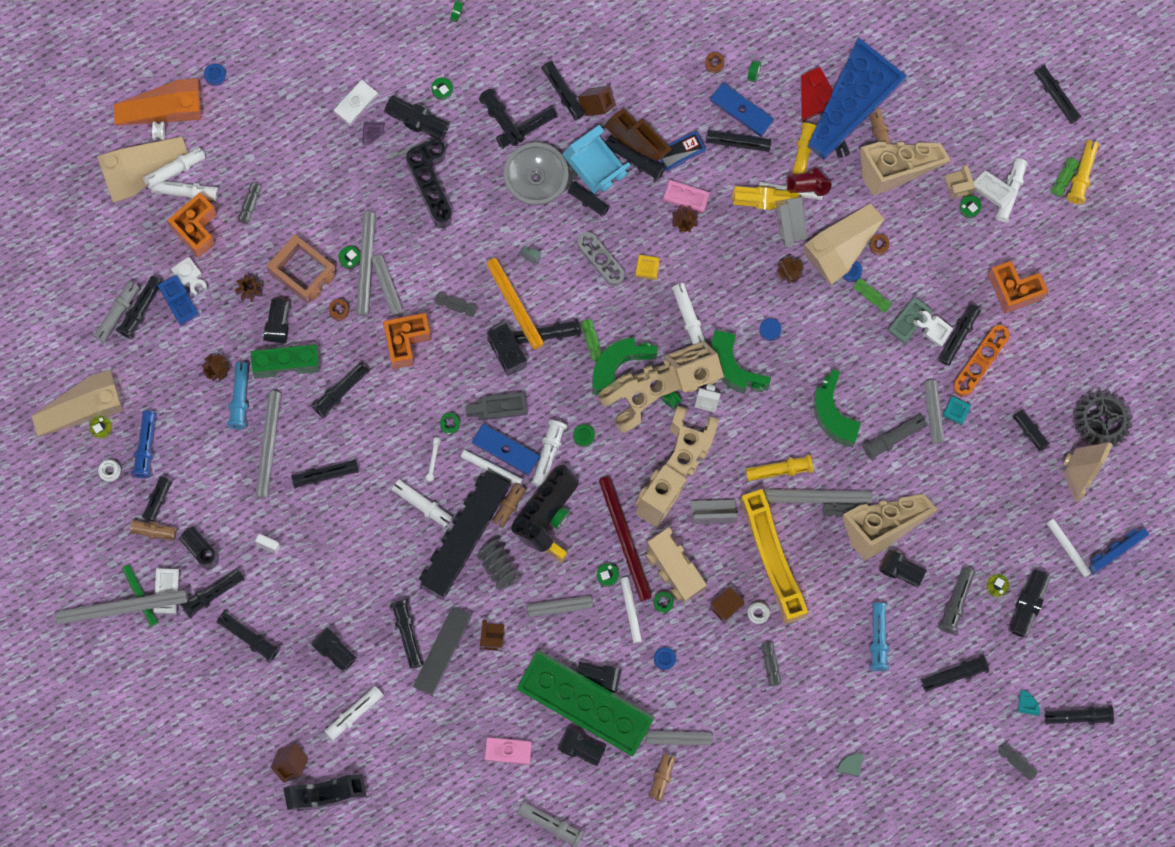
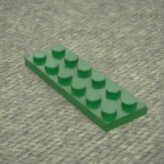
M540 650L535 653L517 687L518 691L632 757L635 755L655 719L652 715Z

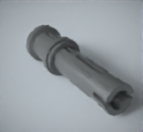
M919 414L888 434H879L878 438L874 441L863 444L866 455L870 460L874 461L876 456L881 453L891 451L894 444L927 426L926 421H921L923 417Z
M967 567L961 569L962 571L950 605L945 607L944 611L946 613L943 622L938 626L941 631L952 635H957L958 633L957 626L959 620L964 616L962 608L976 573Z

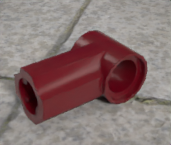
M814 168L805 174L788 175L786 180L787 190L790 193L814 192L817 196H824L832 187L831 182L819 168Z

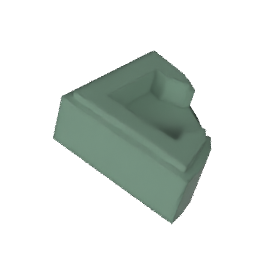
M523 246L518 253L535 265L540 260V252L534 248L529 250L527 246Z
M853 754L846 757L839 765L837 772L859 777L864 754Z

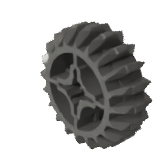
M1098 391L1097 395L1092 392L1089 394V399L1084 397L1081 400L1082 404L1078 403L1076 406L1079 411L1074 412V417L1078 419L1074 420L1073 424L1080 426L1076 429V433L1083 432L1081 440H1085L1086 437L1089 439L1088 446H1091L1093 442H1096L1095 445L1109 442L1113 444V447H1116L1118 442H1124V436L1130 434L1128 429H1131L1133 424L1129 421L1132 420L1133 415L1126 414L1131 409L1130 407H1123L1126 401L1123 399L1119 402L1117 400L1119 398L1118 394L1112 398L1110 391H1107L1105 396L1102 391ZM1098 405L1097 414L1087 418L1088 409ZM1107 406L1111 407L1116 413L1110 412ZM1103 416L1104 419H1107V422L1102 423L1099 418ZM1120 422L1118 431L1109 435L1110 425ZM1090 427H1096L1099 430V434L1093 431Z

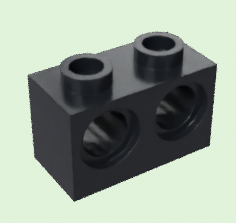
M507 323L487 332V341L507 377L527 367V360Z

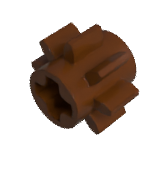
M690 205L688 207L679 206L677 212H672V226H678L680 233L682 231L691 232L693 226H698L697 211L692 212Z
M788 257L778 264L780 269L777 270L776 274L781 282L786 279L788 284L802 277L801 271H803L804 267L799 259L794 261L792 257Z
M245 274L244 279L236 281L240 288L235 289L236 294L242 293L241 301L250 299L253 302L255 296L261 297V293L257 289H261L262 284L256 283L257 278L255 275L249 278ZM252 285L253 290L248 289L245 291L244 287L249 288Z
M219 353L215 356L210 354L205 358L206 362L202 364L204 375L212 379V381H215L217 378L220 381L227 376L226 373L230 370L228 360Z

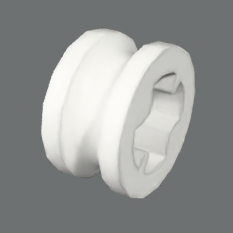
M153 121V140L160 138L161 141L165 140L164 121H161L160 124Z

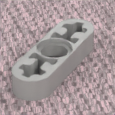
M589 232L581 234L578 238V249L607 284L619 286L624 280V270L594 234ZM584 239L587 241L592 240L591 246L595 250L592 255H589L592 252L590 247L583 246ZM599 254L605 255L607 258V262L603 265L595 262V257ZM610 263L613 264L610 266L612 272L619 273L618 280H616L615 278L610 279L611 273L608 269H606L609 267Z

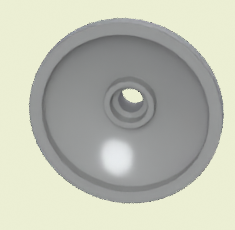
M528 143L522 145L511 153L505 163L504 181L512 196L525 204L544 205L554 201L562 194L568 182L569 173L565 158L557 149L548 144ZM534 176H539L540 180L533 181L532 178Z

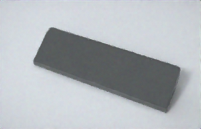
M453 607L451 608L413 688L432 697L434 696L469 625L472 614Z

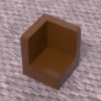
M610 86L589 88L578 96L580 105L586 112L584 116L606 114L616 106Z
M729 587L710 605L709 609L726 624L745 602Z
M482 620L480 649L502 652L505 626L503 624L487 623V620Z
M296 743L278 749L270 768L285 783L301 777L308 757Z

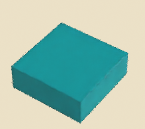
M951 396L942 417L962 426L971 405Z

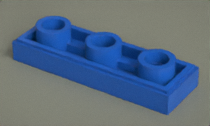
M724 83L719 86L710 98V102L760 137L764 135L774 122V118ZM739 109H744L745 112H744V113H741V112H739L738 110H739Z
M482 424L472 440L473 445L527 476L530 475L540 458L539 455L485 424ZM508 448L510 451L508 453H503L502 449Z
M1135 528L1125 536L1127 538L1126 541L1123 543L1117 541L1108 548L1109 553L1104 556L1101 553L1090 560L1092 562V565L1089 567L1092 572L1091 574L1095 575L1146 539L1149 535L1147 530L1144 528L1138 531Z

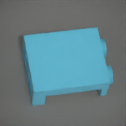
M600 125L571 144L562 154L593 194L600 190L603 192L607 191L613 185L612 182L615 179L618 182L628 175L626 170L631 166L629 162L622 165L600 138L605 132Z

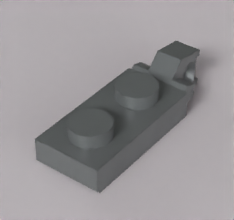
M525 392L481 397V399L476 400V404L466 405L465 407L466 417L478 416V420L500 419L528 414Z

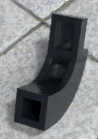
M362 774L346 775L322 783L292 785L283 788L287 810H314L367 797Z

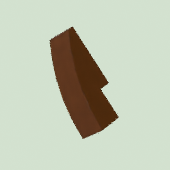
M625 108L614 114L604 125L607 130L625 145L659 161L672 150L643 118L637 122Z

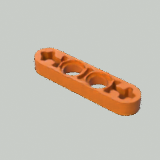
M997 325L992 328L953 385L954 393L957 396L967 397L971 394L1010 337V332L1005 326ZM1003 332V338H1000L996 345H994L992 342L996 337L995 333ZM988 347L993 351V356L985 358L981 350ZM976 364L981 368V373L973 375L969 367ZM968 377L971 379L967 385L969 390L964 389L961 391L958 383L963 384Z

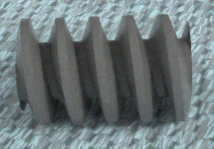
M499 539L488 543L477 555L479 560H483L482 566L488 567L486 573L493 575L491 581L497 582L495 586L497 590L508 588L522 578V576H514L518 569L510 570L513 561L505 562L509 555L500 554L504 547H496L500 541Z

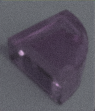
M364 122L362 144H371L384 133L385 123Z

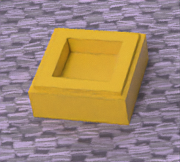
M638 255L635 277L656 280L660 258Z
M554 542L545 551L561 563L567 557V552Z

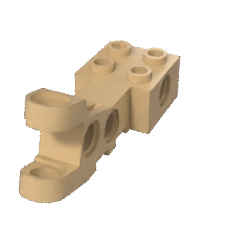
M705 341L665 355L664 365L653 369L650 365L643 368L644 372L632 376L629 373L621 376L600 391L597 397L605 408L621 397L622 399L625 398L630 407L618 415L614 423L620 432H627L641 423V411L659 397L679 389L683 392H693L699 386L714 384L718 379L723 378L724 375L718 354ZM658 380L654 387H650L653 381ZM636 393H640L637 399L632 400Z
M677 406L669 429L677 437L673 455L661 470L656 469L650 478L648 486H645L640 492L635 504L638 506L636 515L658 528L684 489L685 483L688 480L686 476L692 477L699 464L697 460L699 458L703 460L708 454L719 419L708 416L702 433L683 426L688 409ZM684 440H691L693 442V445L686 444ZM677 459H685L688 464H681Z

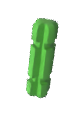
M1074 158L1067 160L1066 168L1063 167L1056 180L1057 185L1054 184L1051 189V193L1056 197L1063 196L1066 190L1065 187L1067 188L1075 173L1074 170L1076 171L1079 166V162Z
M860 278L855 282L853 288L858 293L862 292V296L873 305H878V309L882 312L888 311L891 307L889 300L883 299V295L870 285L867 286L863 279Z
M587 319L581 322V328L585 332L584 337L588 350L591 351V359L595 362L602 354V350L599 349L600 344L596 331L593 330V322L591 319Z

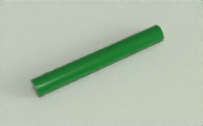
M130 564L123 566L122 570L135 597H145ZM152 609L142 610L150 627L158 624Z

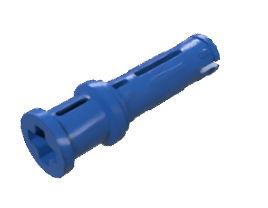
M149 410L142 411L138 449L133 454L135 458L134 469L130 474L133 477L143 479L150 478V460H153L151 445L157 413Z

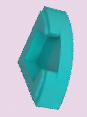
M1020 690L1017 713L1040 716V707L1034 697L1029 692Z

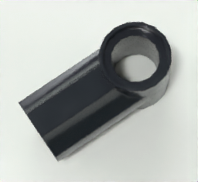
M271 299L268 322L265 323L264 341L286 344L288 335L287 321L290 309L289 301Z
M193 526L187 528L178 538L180 542L199 562L201 567L207 570L215 568L219 562V557L215 550ZM206 553H211V560L207 562L202 561V557Z
M888 550L879 568V571L884 575L894 579L899 578L917 588L927 571L906 560L905 556L894 550Z
M327 627L311 642V645L322 656L329 658L342 672L346 671L357 659Z
M579 662L577 668L579 674L610 692L617 693L622 673L621 669Z
M569 728L566 729L557 747L560 752L574 758L578 757L596 767L605 751V748L585 739L582 734Z

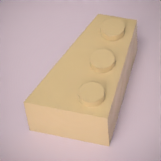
M668 527L647 542L645 550L647 554H645V557L652 566L655 564L659 569L658 575L665 584L668 582L672 587L671 593L673 597L685 604L703 592L707 585L693 563L689 562L684 555V549L681 544L677 545L671 537L673 532Z

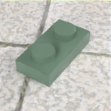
M914 297L888 329V332L905 345L918 329L913 321L919 320L922 323L924 320L919 312L927 311L930 314L932 310Z

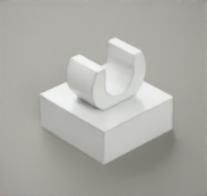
M707 385L706 390L699 388L694 407L716 413L720 394L714 392L716 386Z

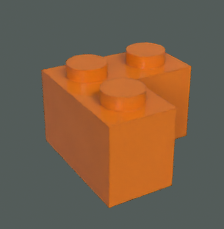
M199 192L173 214L167 222L169 228L197 258H200L215 245L213 237L204 228L216 216L215 208Z
M1012 260L992 267L988 274L1004 314L1044 300L1048 294V289L1041 273L1020 280Z
M426 313L383 321L392 370L413 366L410 345L431 341Z

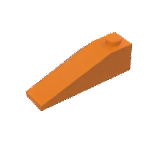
M199 78L175 80L114 104L115 126L153 123V121L161 123V121L201 120Z

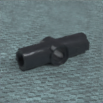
M393 95L389 98L384 109L385 114L403 122L407 128L415 132L421 131L441 141L444 139L450 126L446 121L431 115L423 106L418 104L411 105Z
M1033 569L1026 588L1022 591L1016 605L1017 611L1009 628V632L1027 638L1033 621L1040 612L1044 601L1043 596L1050 582L1051 576L1047 575V573Z

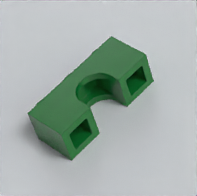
M316 344L250 351L254 379L276 377L277 373L283 371H296L298 374L320 372Z

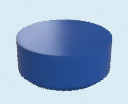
M210 64L204 70V78L209 85L218 86L225 81L226 73L221 65Z
M855 261L850 271L842 278L848 282H855L860 279L863 272L861 264Z
M772 318L764 320L759 328L760 336L766 341H775L781 334L780 323Z
M663 647L656 651L654 664L658 669L666 671L675 665L676 655L672 649Z

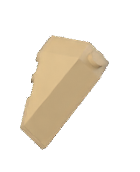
M178 137L119 149L97 157L112 201L116 203L136 196L143 188L148 186L144 183V176L176 160L177 156L185 155L188 152L183 138Z
M877 142L860 149L862 177L873 196L890 191L951 161L941 143L904 145V142H897V144Z
M870 203L804 245V255L826 281L833 285L850 271L869 240L872 239L883 223L884 218Z
M111 370L87 377L32 415L37 436H44L122 412L123 409Z
M1107 442L1076 448L1072 454H1067L1063 465L1066 466L1063 473L1075 502L1079 503L1084 497L1086 487L1089 488L1094 477L1097 476L1105 463L1113 444Z
M925 494L899 498V501L888 503L880 501L879 504L871 506L867 504L860 505L843 514V520L852 547L866 561L885 550L937 512V508Z

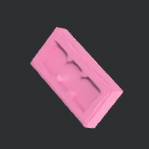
M669 180L662 201L682 207L690 205L692 211L704 214L710 192Z
M487 737L485 761L530 765L532 742Z

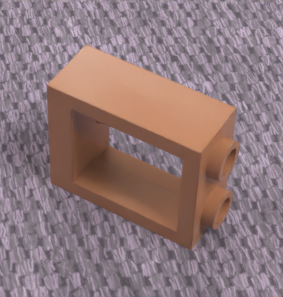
M295 234L266 266L269 274L307 304L311 299L315 301L322 291L320 289L325 283L327 285L330 284L336 276L334 274L336 272L335 266ZM299 249L325 268L306 291L280 271Z

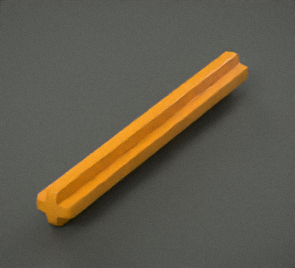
M496 258L488 260L487 267L531 347L534 350L541 348L543 341Z

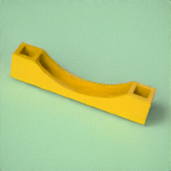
M763 489L741 496L740 504L785 625L806 618L808 610L783 554Z

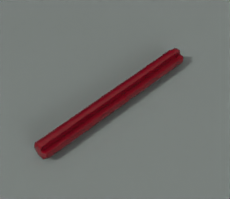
M609 476L599 479V484L640 601H647L651 599V593L612 480Z

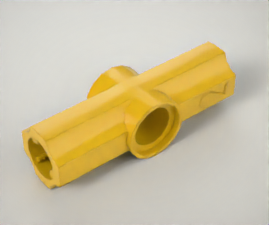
M734 186L732 204L774 210L776 208L775 201L799 197V193H790L788 190H776V188L757 186V188Z

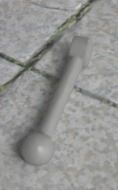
M427 138L425 142H428V141H430V140H432V139H431V138ZM418 145L392 153V159L399 158Z

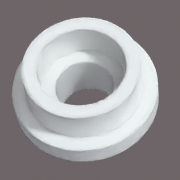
M105 460L100 464L98 472L104 481L112 482L119 478L121 468L116 461ZM108 468H113L114 472L112 474H106Z
M754 602L749 606L747 615L751 622L763 624L768 620L770 610L765 603ZM761 610L763 615L761 617L755 616L754 611Z

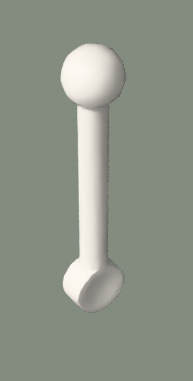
M439 437L434 438L429 472L425 476L429 482L434 479L433 470L437 449L440 444Z

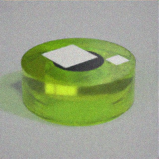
M98 416L91 420L89 430L93 437L105 439L111 434L112 425L108 418Z
M1000 574L991 576L986 583L987 592L993 597L1004 596L1009 590L1007 578Z

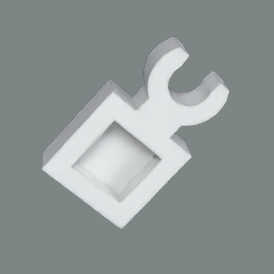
M190 257L171 269L173 274L178 276L184 288L190 285V290L194 297H198V293L195 291L198 286L203 287L205 291L208 290L206 283L199 279L202 274Z
M920 311L919 313L923 316L924 320L922 323L919 320H914V325L924 327L925 330L922 334L937 346H943L953 328L938 316H933L931 319V315L927 311Z

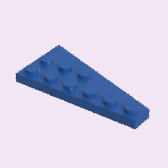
M858 37L812 135L808 148L825 160L906 80L907 76Z

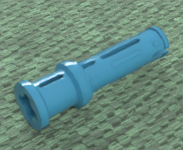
M241 362L235 363L232 401L228 405L230 417L226 424L230 429H246L244 420L245 411L248 410V406L245 403L249 368V364L243 362L242 371Z
M878 602L872 604L873 644L869 647L871 652L869 670L888 671L887 652H889V647L886 644V603Z

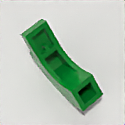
M715 330L711 348L718 354L724 375L720 380L729 388L745 394L747 386L756 392L768 391L771 377L747 372L735 362L733 346L736 334Z
M635 338L623 339L609 346L600 355L595 364L592 377V395H598L600 391L614 382L615 372L623 363L631 360H656L657 346H652L651 343H641L639 346H635Z
M832 369L830 375L825 374L822 383L824 388L817 387L813 401L814 414L819 426L826 435L842 445L853 448L861 422L848 419L837 411L833 401V394L840 371Z

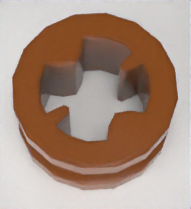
M717 52L710 53L705 60L706 70L710 73H719L724 67V57ZM713 59H717V63L720 62L721 64H717L716 67H713L712 63L709 64V62H712Z
M883 234L873 236L869 244L870 251L875 255L885 254L890 245L889 239ZM881 240L883 241L882 245L885 244V247L882 246L881 249H877V245H874V243Z
M341 299L332 301L329 305L330 316L334 320L345 319L349 313L347 303ZM340 305L341 308H345V311L342 310V314L338 315L337 312H333V309L336 310L335 306Z

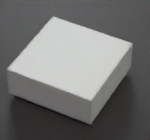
M258 534L255 541L256 545L277 554L280 549L279 543Z

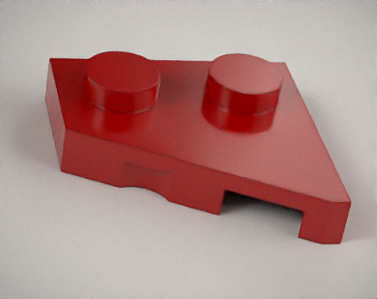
M821 67L801 75L802 122L823 113L833 93V89Z

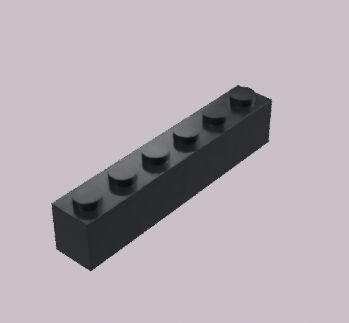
M486 471L484 476L480 475L474 485L477 487L473 495L469 493L463 503L466 506L462 513L458 512L452 522L454 524L451 532L447 531L441 540L443 546L440 551L435 550L430 559L432 562L428 570L424 569L419 577V581H421L420 588L443 601L500 506L501 501L510 489V483L489 471Z

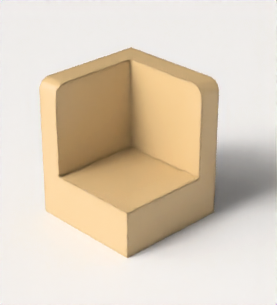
M968 165L963 166L959 172L945 175L952 200L973 194L975 186Z

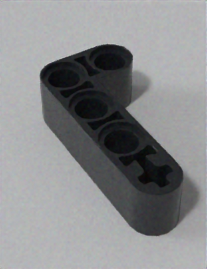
M433 139L411 148L407 152L406 162L434 225L443 229L450 226L452 211L432 167L444 161L446 152L445 144L441 140ZM439 149L441 150V153L438 155L431 154V150ZM413 157L422 159L419 163L411 162ZM425 175L430 177V180L422 182L419 178ZM432 194H436L439 196V198L436 201H431L428 199V197ZM438 208L441 209L442 215L446 216L445 219L439 216Z
M559 465L553 469L511 526L512 532L525 545L539 552L547 551L552 546L553 537L545 529L551 523L557 511L563 507L579 485L578 478L566 465Z

